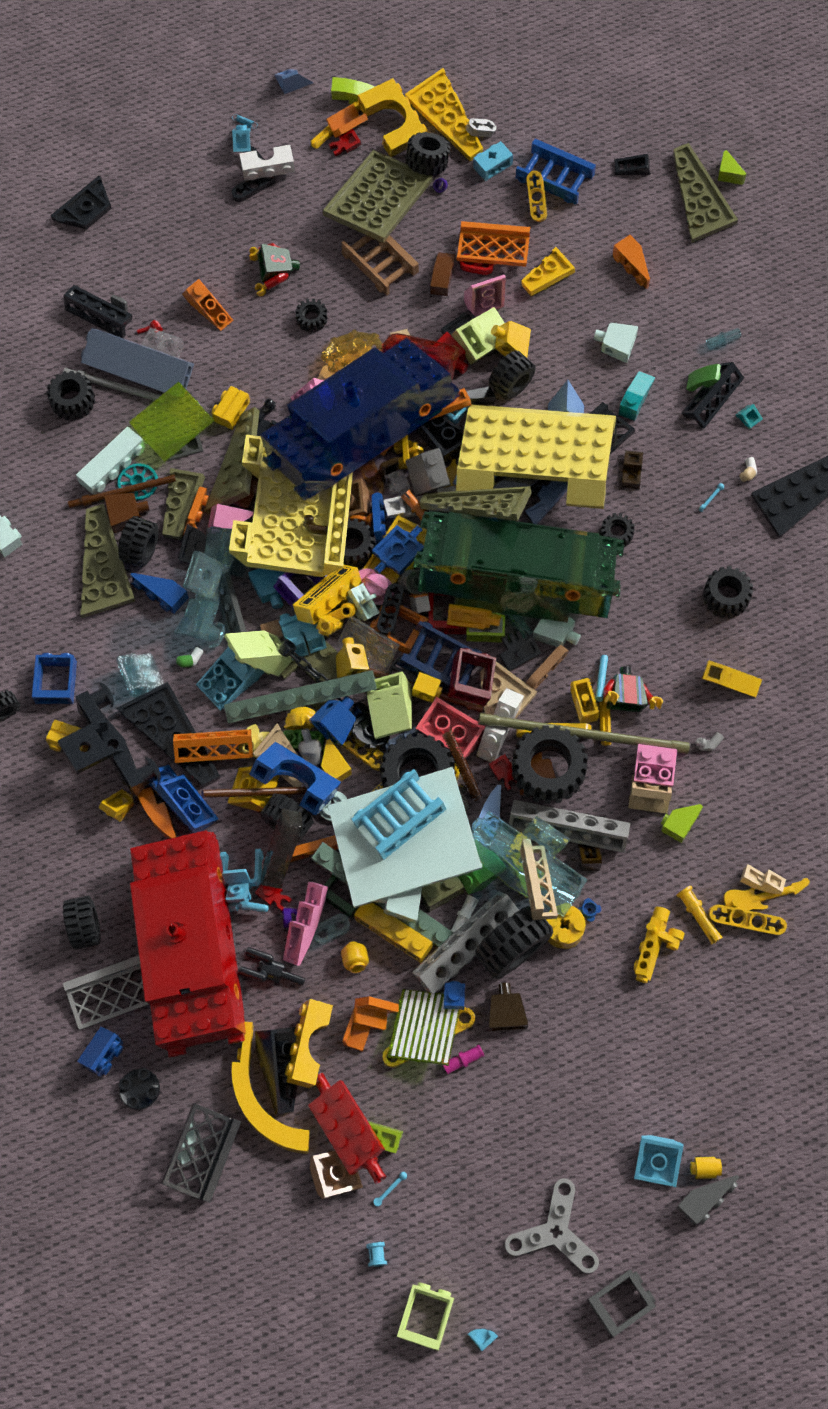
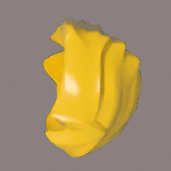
M308 707L291 709L290 713L287 714L284 728L289 730L308 728L310 730L314 725L309 720L316 712Z

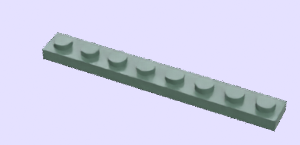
M373 670L225 704L224 708L228 723H233L376 690L377 687Z
M322 842L311 860L348 885L340 853ZM373 902L384 910L385 903ZM420 909L415 924L397 918L432 941L436 947L441 946L453 934L451 930Z

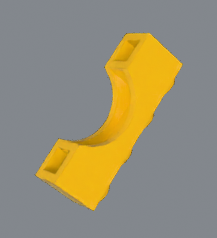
M313 999L307 1000L304 1004L302 1003L299 1010V1016H301L300 1023L296 1025L294 1032L296 1041L290 1049L292 1059L285 1071V1075H287L286 1082L306 1088L316 1085L320 1065L311 1057L308 1042L314 1030L323 1029L329 1025L333 1005Z

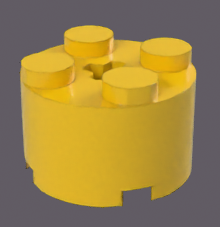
M570 904L556 906L557 919H546L553 928V934L548 942L557 948H573L583 937L586 926L584 916L576 907ZM561 924L564 926L568 925V930L566 928L561 929Z

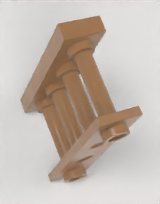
M365 235L352 246H349L345 241L341 242L342 255L346 259H350L375 284L376 289L380 293L384 292L387 296L390 294L389 284L404 273L410 272L413 276L419 273V263L390 235L384 243L378 241L379 245L363 257H360L355 251L370 240H375L374 238ZM383 250H387L391 256L374 268L367 263ZM394 261H398L402 265L401 268L386 279H383L378 274Z

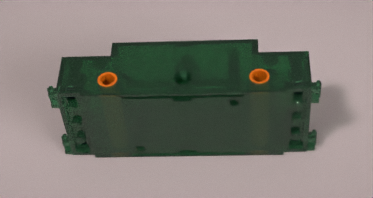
M424 511L421 521V528L427 527L423 552L417 551L413 565L414 568H420L418 591L456 596L455 605L568 623L569 613L608 619L612 596L620 597L621 585L619 580H615L616 555L623 556V540L599 536V533L454 512L446 514Z

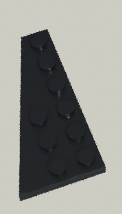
M168 682L117 707V710L173 761H175L174 734L196 733ZM204 746L197 750L201 755L208 754ZM186 747L178 748L179 757H186L191 753ZM211 760L177 763L203 787L221 778Z

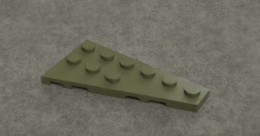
M687 143L673 149V157L691 243L738 223L737 217L690 144Z
M528 486L424 493L419 503L421 509L518 521L531 495V488Z
M104 504L86 509L81 618L135 602L123 561L119 559L118 545Z

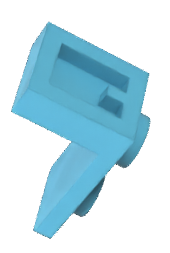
M237 125L232 130L233 152L251 151V128H247V125Z

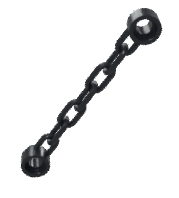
M285 639L280 644L279 652L285 657L290 656L293 658L296 664L315 677L318 683L321 682L319 680L321 677L326 681L329 680L325 675L316 671L304 657L299 656L295 652L296 646L292 641ZM303 660L307 664L306 667L299 662ZM361 702L354 703L352 705L354 707L350 708L352 709L351 713L356 719L369 713L368 707Z

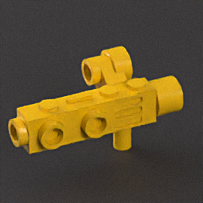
M347 602L341 608L321 617L316 627L318 633L329 636V634L332 635V633L341 629L344 618H351L355 615V605ZM345 608H349V610H350V613H349V614H346V613H345V611H344Z
M655 907L650 923L646 925V937L639 946L641 954L639 960H636L634 963V972L638 982L647 983L651 980L662 942L667 944L666 947L668 949L677 951L680 942L683 941L685 935L683 931L670 928L668 932H665L670 911L666 908Z

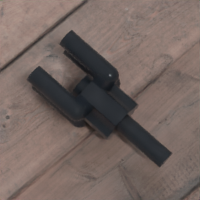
M247 947L245 954L260 960L257 971L241 966L238 974L261 982L270 980L279 983L280 978L302 986L304 985L306 978L284 971L285 964L274 961V957L271 954Z

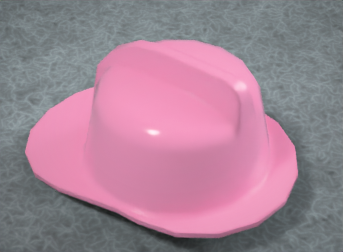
M373 569L359 570L361 581L370 595L375 593L377 596L372 599L375 605H382L386 590L392 583L382 574H377Z

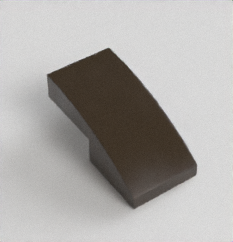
M625 450L621 487L640 489L643 452Z

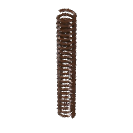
M449 729L450 732H446L442 736L446 739V745H448L447 747L451 750V755L455 758V764H457V769H459L461 777H463L462 780L467 785L466 788H468L471 799L477 798L474 800L477 801L482 797V794L479 791L480 789H478L471 770H469V765L463 756L464 754H462L455 735H453L452 729Z

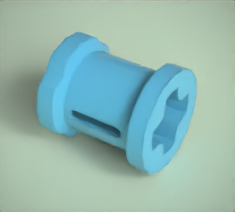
M385 1242L366 1244L367 1249H369L370 1259L368 1267L387 1265L383 1249Z

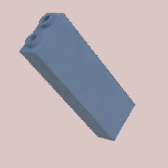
M91 328L86 337L87 344L81 353V363L176 397H184L194 363L98 329Z

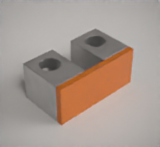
M427 593L409 595L412 611L416 613L430 611Z

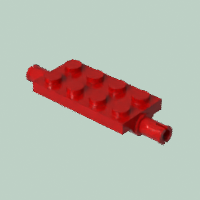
M324 1073L318 1074L316 1087L321 1094L308 1105L348 1173L354 1175L364 1168L367 1169L375 1184L381 1183V1178L385 1180L387 1176L378 1164V1155L385 1148L345 1083L339 1080L330 1086Z

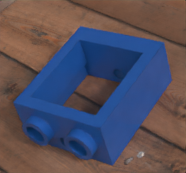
M43 653L42 655H36L32 699L35 704L74 703L77 667L74 655L69 653H62L61 655ZM44 666H69L68 689L42 690Z

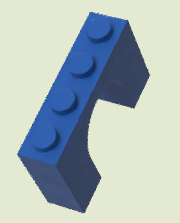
M274 742L256 759L249 775L265 785L276 775H288L296 778L307 788L299 806L314 815H317L328 804L341 784V781L277 742Z

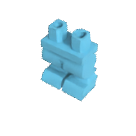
M287 613L280 615L279 624L284 639H288L295 644V652L299 656L303 657L309 654L304 639L307 641L310 653L327 648L324 635L318 633V629H316L317 623L313 625L298 621L296 615L290 617V614Z

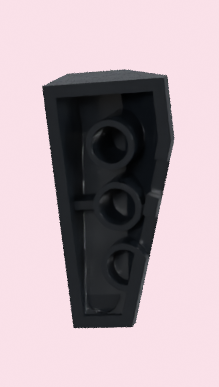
M296 1027L255 1031L256 1052L275 1114L294 1112L297 1086L296 1084L286 1082L287 1075H285L288 1063H291L292 1055H290V1049L296 1041V1035H294Z

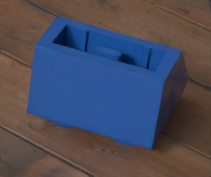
M100 1027L77 1062L101 1078L103 1074L106 1075L110 1071L113 1058L118 1057L122 1053L124 1042L117 1034Z

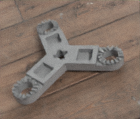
M563 1178L555 1183L546 1224L517 1232L507 1237L505 1249L510 1255L520 1256L554 1245L582 1272L589 1274L598 1268L599 1259L597 1255L568 1229L575 1194V1186L571 1180ZM561 1184H567L570 1187L571 1191L568 1195L563 1196L559 1193L558 1187ZM555 1226H558L559 1231H562V1235H558L557 1238H553V1233H550V1229H554ZM512 1239L521 1241L522 1247L519 1251L511 1250L509 1243ZM585 1256H590L594 1260V1265L590 1269L582 1265V1259Z

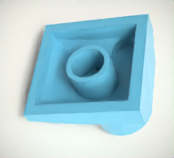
M652 1135L641 1136L634 1179L676 1187L683 1144L672 1139Z

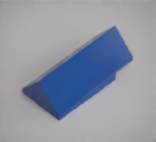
M170 765L159 768L161 774L159 784L156 780L147 784L148 787L152 788L154 794L162 802H165L167 808L191 834L204 831L219 819L185 775L177 776Z

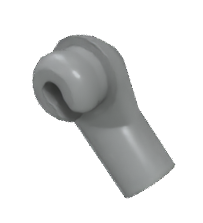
M716 732L711 740L700 737L696 740V747L700 751H713L724 737Z

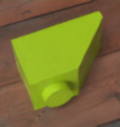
M698 804L673 810L670 815L666 814L661 822V825H663L661 831L682 843L701 813L703 806Z

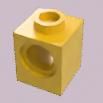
M419 672L412 689V696L433 703L435 697L439 698L443 688L440 687L441 680Z

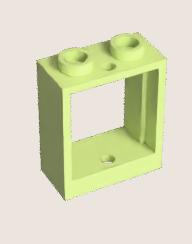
M418 1282V1285H412L397 1337L439 1351L454 1298L450 1297L451 1293L439 1289L438 1292L430 1290V1285ZM416 1293L447 1303L436 1340L405 1330Z

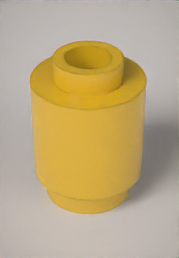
M694 1157V1162H690L691 1175H695L696 1179H712L722 1176L721 1159H716L715 1157Z

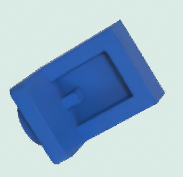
M458 981L445 983L444 1009L464 1010L465 984Z

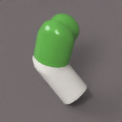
M195 647L191 655L178 656L176 664L183 668L195 666L203 654V650Z

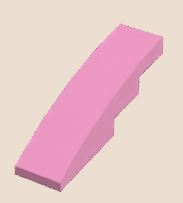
M308 882L305 901H299L296 921H290L283 956L284 961L300 966L317 929L326 899L327 886L316 882Z

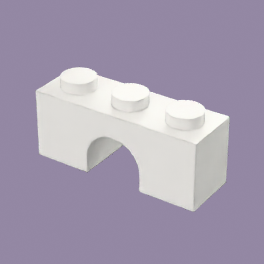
M290 145L274 147V156L269 160H261L257 156L256 151L240 153L244 181L295 172Z

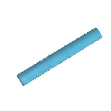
M607 655L600 657L595 700L598 702L603 701V688L605 686L608 663Z

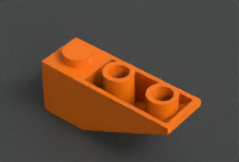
M628 235L614 245L613 258L624 266L628 274H632L635 277L638 285H643L648 289L650 277L642 246L631 235Z
M200 279L182 293L190 305L220 331L233 321L231 316Z

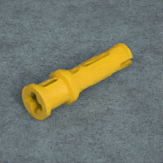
M689 886L680 891L676 896L681 898L687 907L686 911L692 913L713 945L723 937L702 908V901L697 899L692 891V886Z

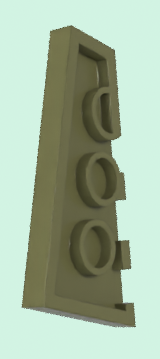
M170 468V475H175L176 482L168 484L169 494L166 499L167 510L164 516L162 534L165 538L182 540L188 515L197 491L204 483L205 476L201 473Z

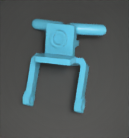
M261 848L255 850V874L253 879L249 877L246 869L228 870L229 855L226 852H221L222 876L225 880L226 889H228L226 901L227 903L232 902L228 904L229 912L238 911V909L267 912L269 910L267 905L249 902L251 900L249 890L252 889V886H258L261 883L262 860L264 856Z

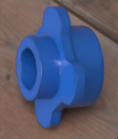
M587 898L578 910L587 918L588 922H593L596 914L601 912V906Z

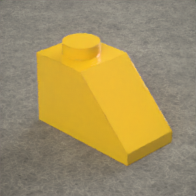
M328 739L325 745L321 769L337 780L343 781L352 775V770L333 742Z

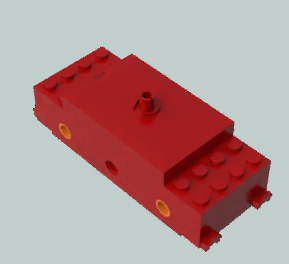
M205 830L130 848L134 882L130 883L144 996L145 1002L151 1006L155 1045L167 1050L168 1056L171 1058L186 1054V1047L227 1038L229 1045L245 1041V1014L230 912L226 901V885L222 876L223 865L216 835L214 832Z

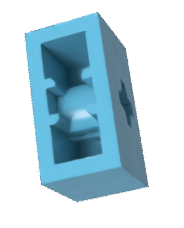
M501 141L490 146L486 151L478 153L473 158V168L485 181L513 165V154Z

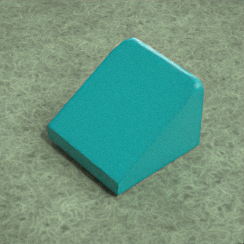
M754 404L747 405L735 415L749 429L763 419Z

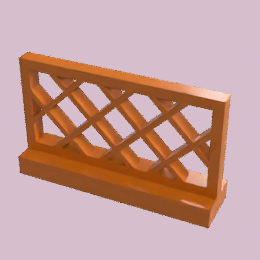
M461 221L457 261L526 267L530 227ZM463 238L473 239V241L467 244ZM481 240H489L490 242L484 245ZM499 241L507 242V244L504 245V246H501L498 242H499ZM477 243L481 248L475 251L472 246ZM516 243H525V245L519 248ZM495 245L498 250L492 252L488 248ZM512 247L516 251L509 254L506 249ZM465 250L471 252L470 255H461ZM485 251L488 256L481 257L479 254ZM502 252L506 257L498 258L496 255ZM520 254L524 260H516L514 257Z

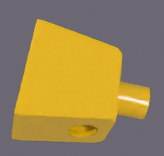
M512 321L492 327L491 334L496 337V350L504 356L518 350L527 357L531 329Z
M344 638L342 640L343 647L336 655L337 678L367 672L369 666L364 646L362 644H354L353 638Z

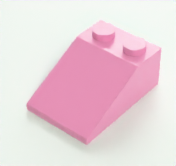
M505 275L471 285L464 291V302L467 309L474 316L481 315L493 307L495 309L504 307Z

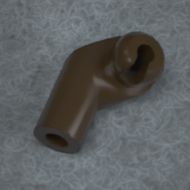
M312 515L304 517L303 526L311 534L327 535L328 526L316 525L313 522L314 517Z

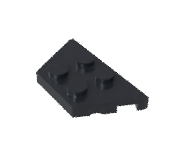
M97 176L51 215V219L55 222L88 229L111 210L112 207L101 176Z

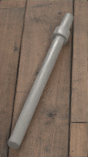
M64 368L63 372L66 371V373H69L70 371H74V373H77V371L68 368ZM78 370L81 375H85L94 384L164 403L166 399L162 395L86 374L85 371Z

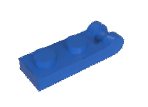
M379 492L372 495L373 527L376 544L383 539V535H386L385 524H382L385 521V507L383 496Z

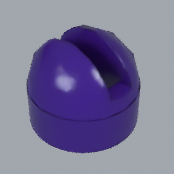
M438 178L433 183V188L438 193L444 192L448 187L447 181L443 178Z

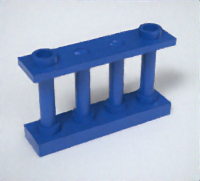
M534 139L531 147L533 156L525 169L517 166L515 178L521 183H527V175L531 172L538 159H546L548 163L541 172L544 190L564 199L567 203L577 204L579 197L577 190L585 178L592 179L594 177L596 165L538 139ZM557 164L564 168L554 182L546 177L553 166ZM569 171L579 174L571 188L561 185ZM536 175L531 179L535 187H537L536 181L539 179Z

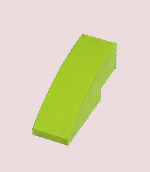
M332 77V100H349V104H352L358 100L359 94L375 86L352 79Z

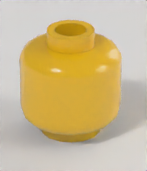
M355 941L349 942L341 950L342 962L346 970L352 973H359L369 964L367 949L363 944Z

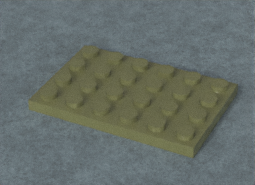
M373 150L323 209V216L384 243L431 184L433 176L418 174V172L412 171L407 164Z

